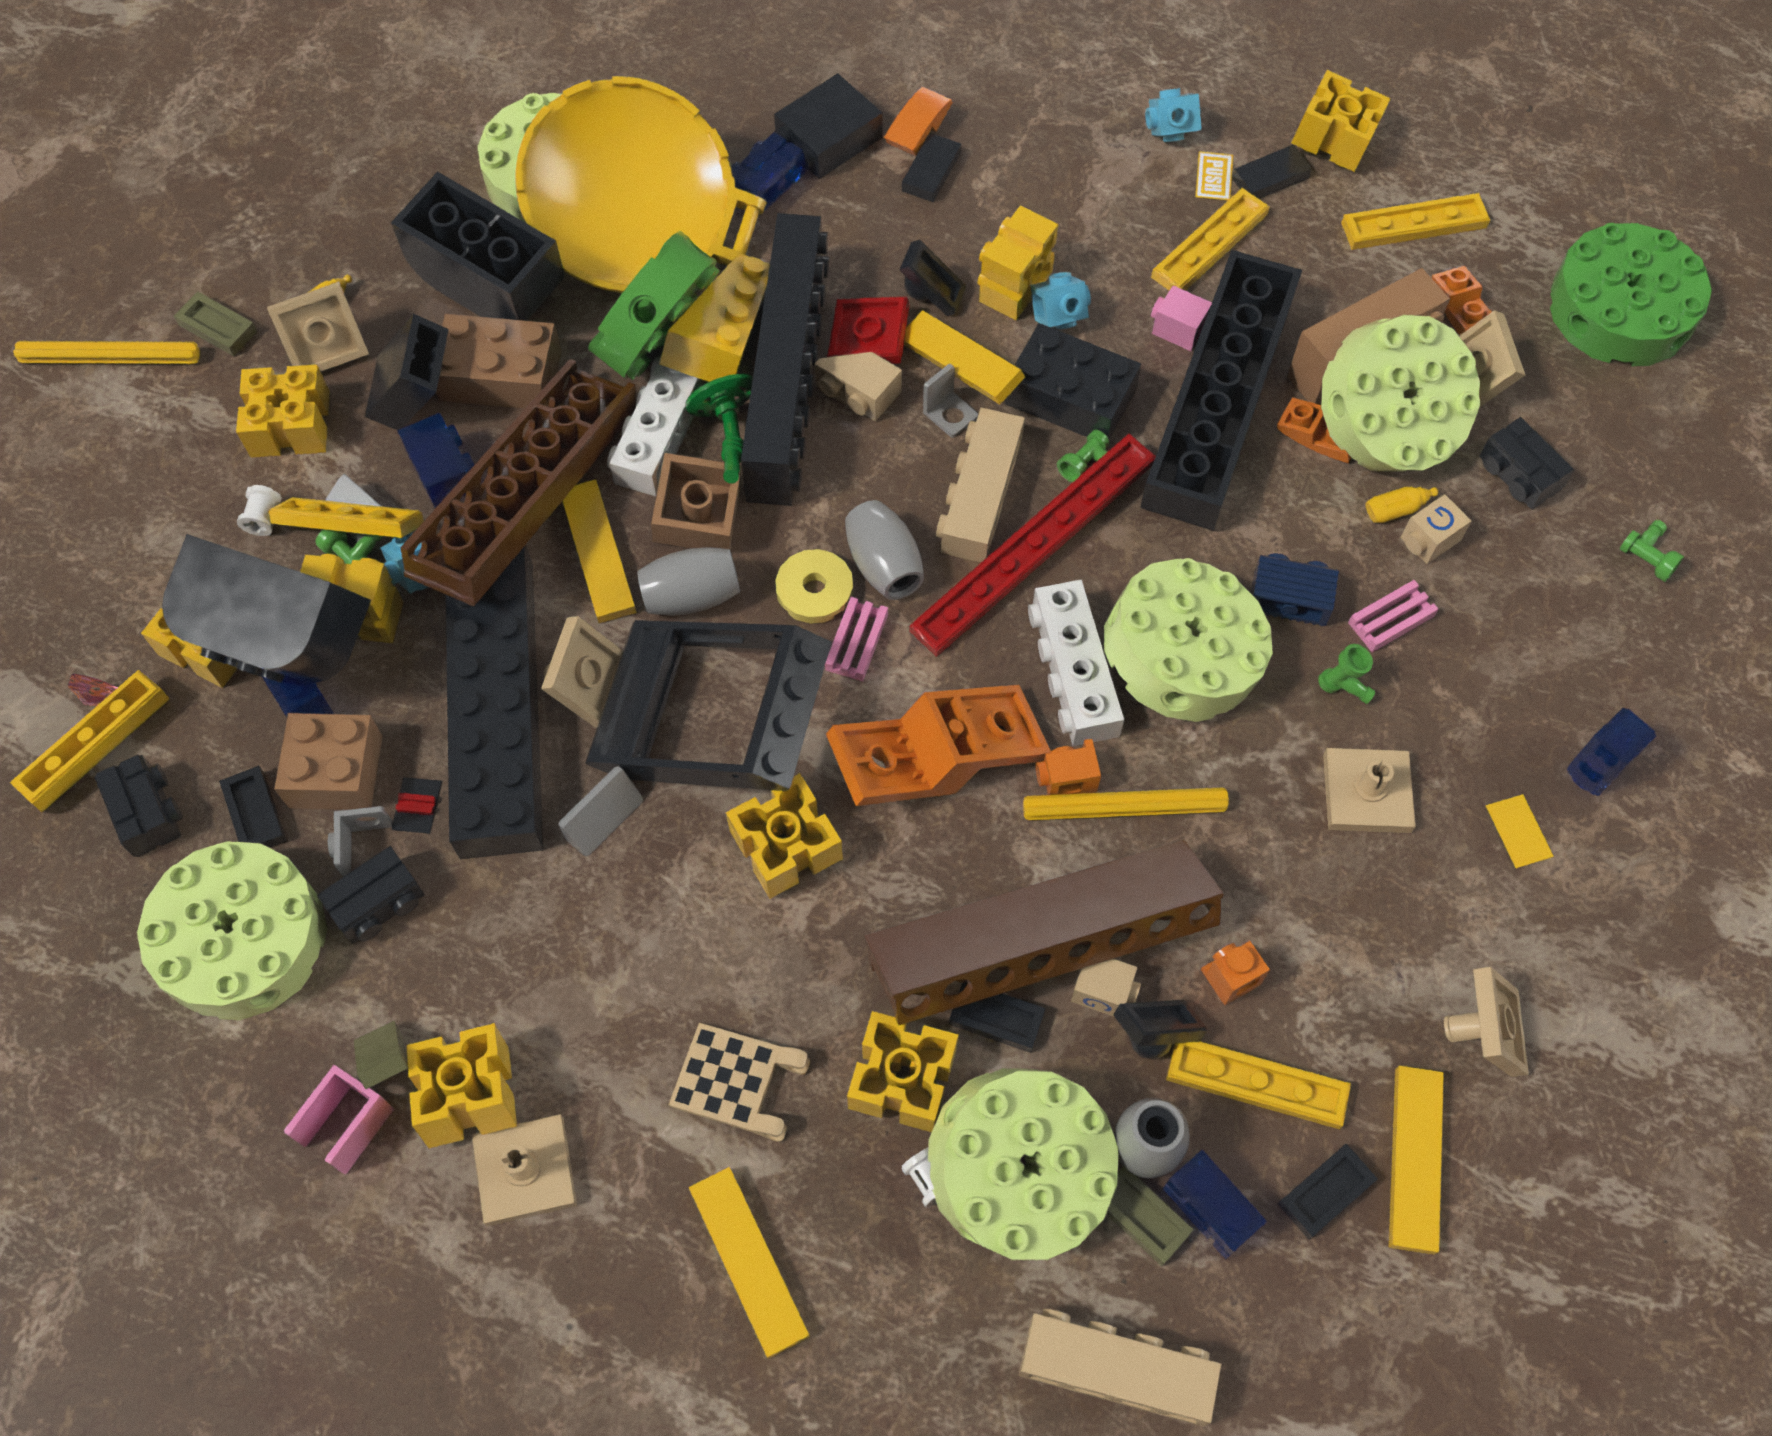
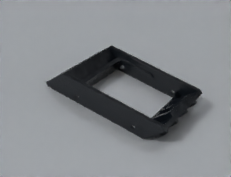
M635 620L629 631L585 764L606 773L619 766L630 780L788 791L791 787L831 641L797 625ZM684 646L777 649L743 765L649 758Z

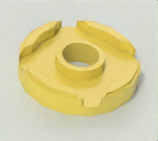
M820 549L804 550L790 556L780 567L775 579L777 600L781 607L783 606L795 620L809 624L825 623L834 619V615L841 611L843 612L847 608L850 597L853 596L852 572L846 562L834 553ZM817 580L821 581L825 588L818 593H811L805 590L804 586L810 581Z

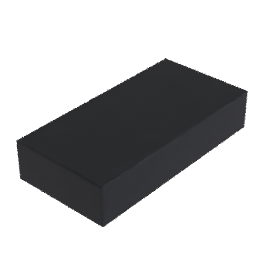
M929 133L902 180V192L934 202L961 154V143Z
M1293 144L1235 168L1232 179L1240 189L1243 188L1260 199L1308 179L1312 167Z
M259 765L219 781L238 842L261 843L271 848L287 841L265 773Z
M967 982L961 984L959 993L966 988ZM1001 993L953 1008L948 1025L1031 1053L1046 1008Z
M1345 1144L1287 1194L1278 1205L1310 1240L1378 1178L1354 1151Z

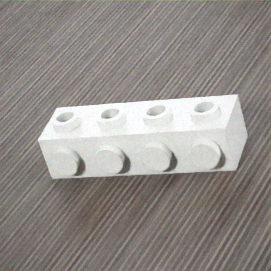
M661 357L654 359L650 373L651 378L646 387L642 386L640 388L636 401L637 407L633 415L627 416L622 428V438L618 446L611 448L607 461L615 485L652 496H657L664 453H677L694 417L686 410V400L696 389L708 383V381L659 365Z
M1082 580L1035 588L1033 604L1028 605L1029 620L1032 628L1038 627L1041 639H1038L1039 654L1043 663H1049L1052 673L1048 674V684L1052 697H1059L1062 709L1058 710V718L1062 732L1069 733L1072 746L1083 745L1086 739H1092L1093 742L1120 737L1124 717Z

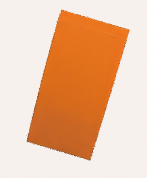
M921 87L902 108L884 136L887 144L917 156L930 131L937 132L953 103L952 100Z
M1465 266L1432 275L1431 278L1450 298L1444 313L1459 336L1492 312L1480 299L1483 286Z
M1292 397L1277 424V430L1315 452L1349 464L1351 456L1346 450H1341L1330 437L1321 405Z

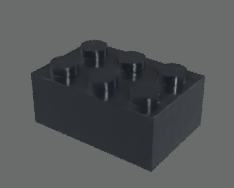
M1038 323L1014 365L1021 369L1025 378L1005 399V404L1085 437L1093 430H1099L1110 440L1136 391L1142 363Z

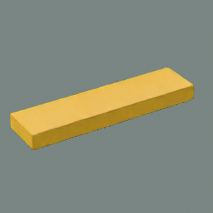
M1241 188L1152 270L1151 278L1169 291L1172 286L1186 291L1268 215L1270 206Z
M1475 193L1344 214L1341 223L1351 250L1486 229L1490 218L1480 194Z
M923 310L906 327L905 346L942 369L948 364H952L955 367L954 376L999 405L1025 378L1021 369Z
M595 479L576 484L562 501L598 623L635 614L637 612L597 481Z
M295 497L276 505L268 511L271 524L403 538L424 522L423 513L419 512V510Z
M1200 1041L1174 1044L1166 1081L1339 1130L1344 1124L1351 1083Z
M1398 1066L1395 1069L1389 1248L1432 1255L1439 1253L1444 1072Z
M728 1167L688 1187L767 1359L809 1338L810 1335L731 1168Z

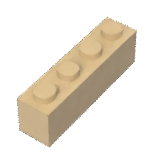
M981 407L977 421L970 420L965 437V443H969L967 452L960 451L955 473L960 474L957 484L950 483L947 493L946 505L950 506L948 515L941 514L937 525L936 537L942 538L941 553L980 563L988 557L1022 442L1025 417Z
M1043 1309L1042 1315L1033 1314L1029 1324L1019 1377L1202 1427L1211 1423L1221 1363L1210 1361L1209 1352L1188 1346H1182L1181 1353L1162 1348L1163 1340L1145 1334H1135L1134 1340L1116 1335V1327L1101 1322L1089 1321L1088 1328L1070 1323V1315L1056 1310Z

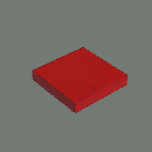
M908 297L837 299L827 358L873 352L891 364H901L910 307Z

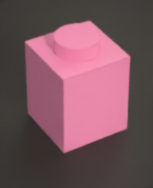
M1172 286L1165 298L1160 296L1152 309L1151 317L1155 319L1152 334L1192 351L1200 337L1212 302Z

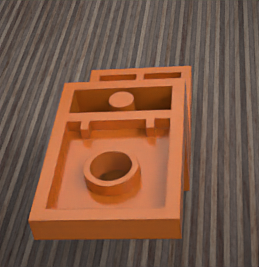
M1020 685L924 692L901 719L833 725L826 733L856 806L956 794L982 768L1044 761L1045 754L1051 752ZM996 724L1004 726L1006 731L1001 730ZM872 756L878 761H883L885 768L878 766L872 759Z

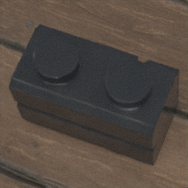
M1521 417L1510 423L1506 428L1493 434L1487 440L1479 455L1485 469L1493 475H1498L1508 485L1511 495L1518 501H1524L1532 510L1545 502L1547 498H1551L1560 492L1575 471Z
M135 755L120 762L119 766H111L96 773L95 780L119 841L133 857H140L155 850L159 845L163 846L180 838L182 834L177 821L183 819V816L175 800L172 797L166 798L163 788L169 786V782L158 763L151 765L143 755Z
M391 846L317 894L339 929L352 945L358 940L364 942L375 937L382 930V924L395 915L404 916L413 911L419 904L418 899L425 895Z

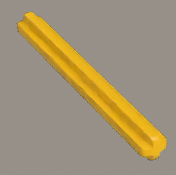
M18 341L15 343V349L13 350L14 356L20 363L196 364L199 362L200 348H198L195 342Z
M1223 787L1033 795L1024 797L1023 814L1026 820L1224 812L1229 805L1227 789Z

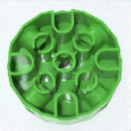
M1607 223L1604 226L1584 233L1568 249L1551 286L1552 304L1550 309L1553 322L1567 341L1591 358L1607 363L1614 359L1621 362H1632V366H1650L1673 357L1690 339L1707 312L1712 289L1702 258L1696 255L1689 246L1678 240L1673 232L1659 230L1638 223Z
M682 231L673 234L664 243L657 257L649 259L618 298L598 328L600 332L591 340L588 350L625 380L628 377L632 380L636 376L640 377L652 361L649 357L650 354L657 350L658 347L662 348L664 346L668 330L697 300L699 291L704 287L707 289L719 274L720 270L715 267L716 259L703 252Z

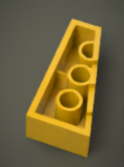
M739 253L668 330L659 365L708 382L724 376L737 374L765 297L770 264L756 257H749Z

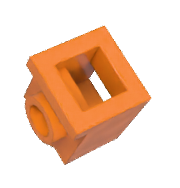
M1092 739L1084 740L1083 747L1074 749L1071 746L1058 747L1050 753H1046L1044 761L1036 762L1038 784L1040 787L1046 786L1048 795L1095 793L1098 790L1101 773Z
M1251 941L1240 947H1237L1235 943L1225 946L1213 955L1214 961L1201 968V971L1225 1006L1260 986L1270 971Z

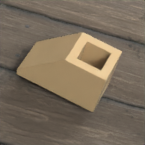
M873 352L820 358L815 363L816 386L825 395L836 397L846 403L856 414L865 415L875 422L902 392V370Z

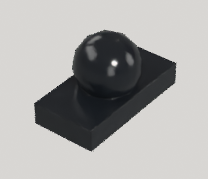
M920 239L911 242L899 269L905 275L904 288L906 292L915 300L929 299L946 316L955 314L967 285Z
M1184 999L1119 1004L1113 1014L1129 1035L1133 1050L1142 1058L1150 1060L1164 1057L1170 1051L1172 1044L1202 1041L1208 1031L1204 1023Z

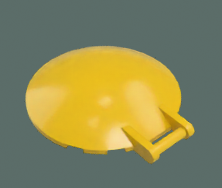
M612 76V79L595 82L587 80L564 90L562 95L554 99L547 106L542 107L533 118L522 139L517 156L515 172L516 193L524 222L556 240L563 270L584 283L607 291L623 293L651 257L655 259L664 243L678 231H682L703 252L715 258L716 262L728 266L739 253L746 255L758 216L763 214L766 201L759 196L735 188L734 177H732L728 160L729 154L716 129L711 128L708 122L699 114L700 110L695 105L665 86L634 77ZM737 207L745 210L733 249L723 246L734 209Z

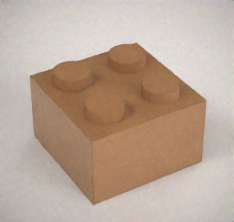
M664 453L651 522L652 542L686 548L713 547L730 549L741 487L742 466L740 465L738 481L729 484L723 478L724 462Z
M288 713L274 790L289 808L350 810L372 807L383 735L371 715Z

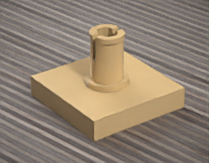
M339 282L267 307L292 366L317 364L320 371L369 354Z
M1496 310L1492 311L1459 336L1475 358L1476 370L1480 380V407L1525 376L1503 313Z
M579 616L568 617L551 663L544 669V682L541 689L597 728L623 650Z
M1326 748L1323 759L1328 830L1412 833L1416 826L1409 751Z
M1492 967L1473 969L1478 1012L1445 1016L1444 1029L1447 1039L1451 1043L1481 1039L1483 1057L1511 1077L1529 1075L1518 989Z
M561 1114L519 1123L516 1127L481 1135L480 1132L472 1134L483 1223L487 1227L577 1206L564 1118Z

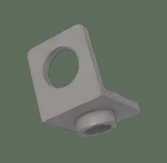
M948 364L924 384L923 414L951 438H955L968 427L970 420H977L978 413L954 393L955 367L952 364ZM949 408H957L963 412L964 418L958 423H949L944 420L942 414Z
M377 806L334 811V832L328 834V850L331 858H334L335 867L343 877L351 872V833L392 827V819L384 807ZM362 817L377 818L376 820L372 821L357 820L358 818Z

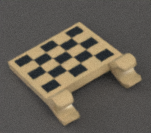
M699 1023L669 1106L753 1132L776 1142H782L787 1132V1126L784 1124V1121L781 1118L760 1114L759 1112L776 1065L790 1072L804 1075L808 1071L810 1059L807 1053L800 1049L774 1045Z

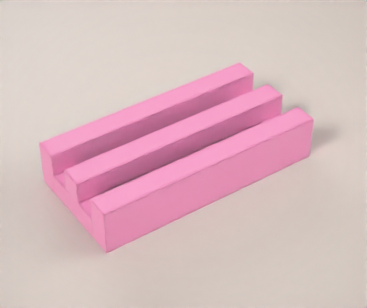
M1415 580L1351 616L1348 622L1372 653L1435 617L1439 610L1434 603L1430 605L1427 602L1428 595L1417 590L1419 585ZM1407 597H1410V600L1406 601L1405 603L1378 617L1377 619L1366 624L1365 626L1363 625V623L1367 620L1380 614L1381 612L1406 599ZM1416 607L1420 609L1418 613L1376 637L1371 635L1372 632L1389 624Z
M850 597L826 660V671L859 681L864 680L888 617V607L880 606V608H875L871 602L865 601V604L858 603L857 598ZM858 613L860 614L859 620L842 664L837 663L855 614ZM869 617L875 618L857 669L853 668L851 664Z

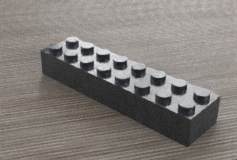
M777 213L741 456L746 503L792 506L793 491L800 492L802 470L799 469L800 459L804 460L806 437H803L804 428H808L810 419V405H807L808 397L813 396L814 375L811 372L812 366H815L818 357V344H815L816 336L820 337L822 315L819 314L820 307H824L826 288L825 285L821 284H823L824 278H828L829 256H823V254L827 255L828 232H822L821 216Z
M1231 250L1148 476L1140 508L1214 531L1302 274L1301 269Z
M525 545L475 606L446 595L449 842L459 859L543 851L533 563Z

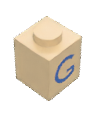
M1444 494L1410 517L1401 535V539L1405 542L1410 552L1418 555L1428 564L1459 543L1472 521Z
M1110 959L1081 968L1071 1002L1113 1016L1119 1004L1136 1002L1141 983L1133 981L1137 967Z

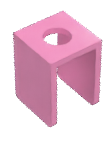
M333 1065L287 1125L284 1133L306 1147L350 1088L368 1099V1102L325 1158L326 1162L345 1175L394 1111V1108L379 1094L370 1088L365 1089L361 1082L336 1065Z

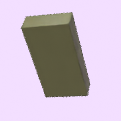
M198 291L174 315L179 326L232 356H235L258 332L253 322Z
M395 1020L354 1040L357 1075L365 1089L408 1069L403 1036Z
M1124 1167L1118 1172V1184L1106 1215L1160 1266H1163L1194 1229L1137 1176L1127 1171Z

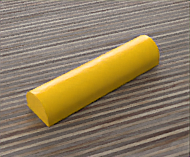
M137 670L15 777L10 784L43 813L170 698L159 686L140 670Z

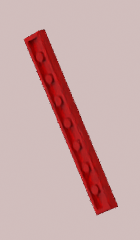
M1130 433L1127 434L910 624L909 632L936 657L939 656L1149 470L1156 456Z

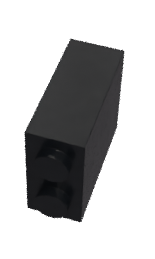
M839 73L774 114V137L778 145L782 149L790 151L805 170L809 169L819 179L883 138V113Z
M413 313L377 357L364 417L398 431L411 420L437 391L449 331L448 328Z

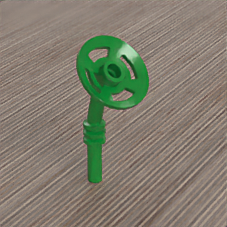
M733 374L710 381L696 389L687 398L685 403L687 412L692 416H718L719 419H723L725 439L722 442L721 457L724 461L723 478L729 484L736 483L739 479L744 440L740 437L737 413L739 412V407L750 399L753 376L748 374ZM739 387L747 388L749 391L745 393Z

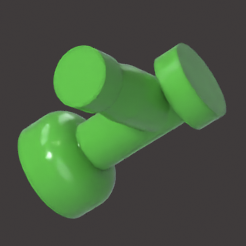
M1093 430L1087 436V443L1076 454L1067 453L1057 462L1060 474L1066 480L1073 483L1087 470L1086 464L1092 458L1097 462L1108 452L1106 450L1110 445L1108 437L1099 430Z
M1655 520L1642 535L1633 530L1619 550L1626 554L1630 551L1656 567L1654 571L1655 576L1666 582L1678 568L1684 556L1676 551H1669L1664 554L1653 547L1658 538L1667 530L1664 522Z
M323 529L318 534L315 543L322 552L326 554L335 553L346 564H351L352 560L368 558L367 555L383 536L366 534L352 548L347 543V532Z
M1350 644L1339 654V664L1334 668L1324 670L1319 675L1318 682L1320 687L1328 693H1335L1342 688L1348 693L1359 697L1360 701L1368 704L1374 697L1375 690L1369 686L1366 687L1356 678L1365 675L1371 670L1373 665L1372 656L1365 647L1359 644Z

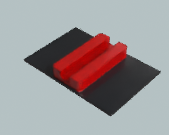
M403 777L391 830L430 834L442 781Z

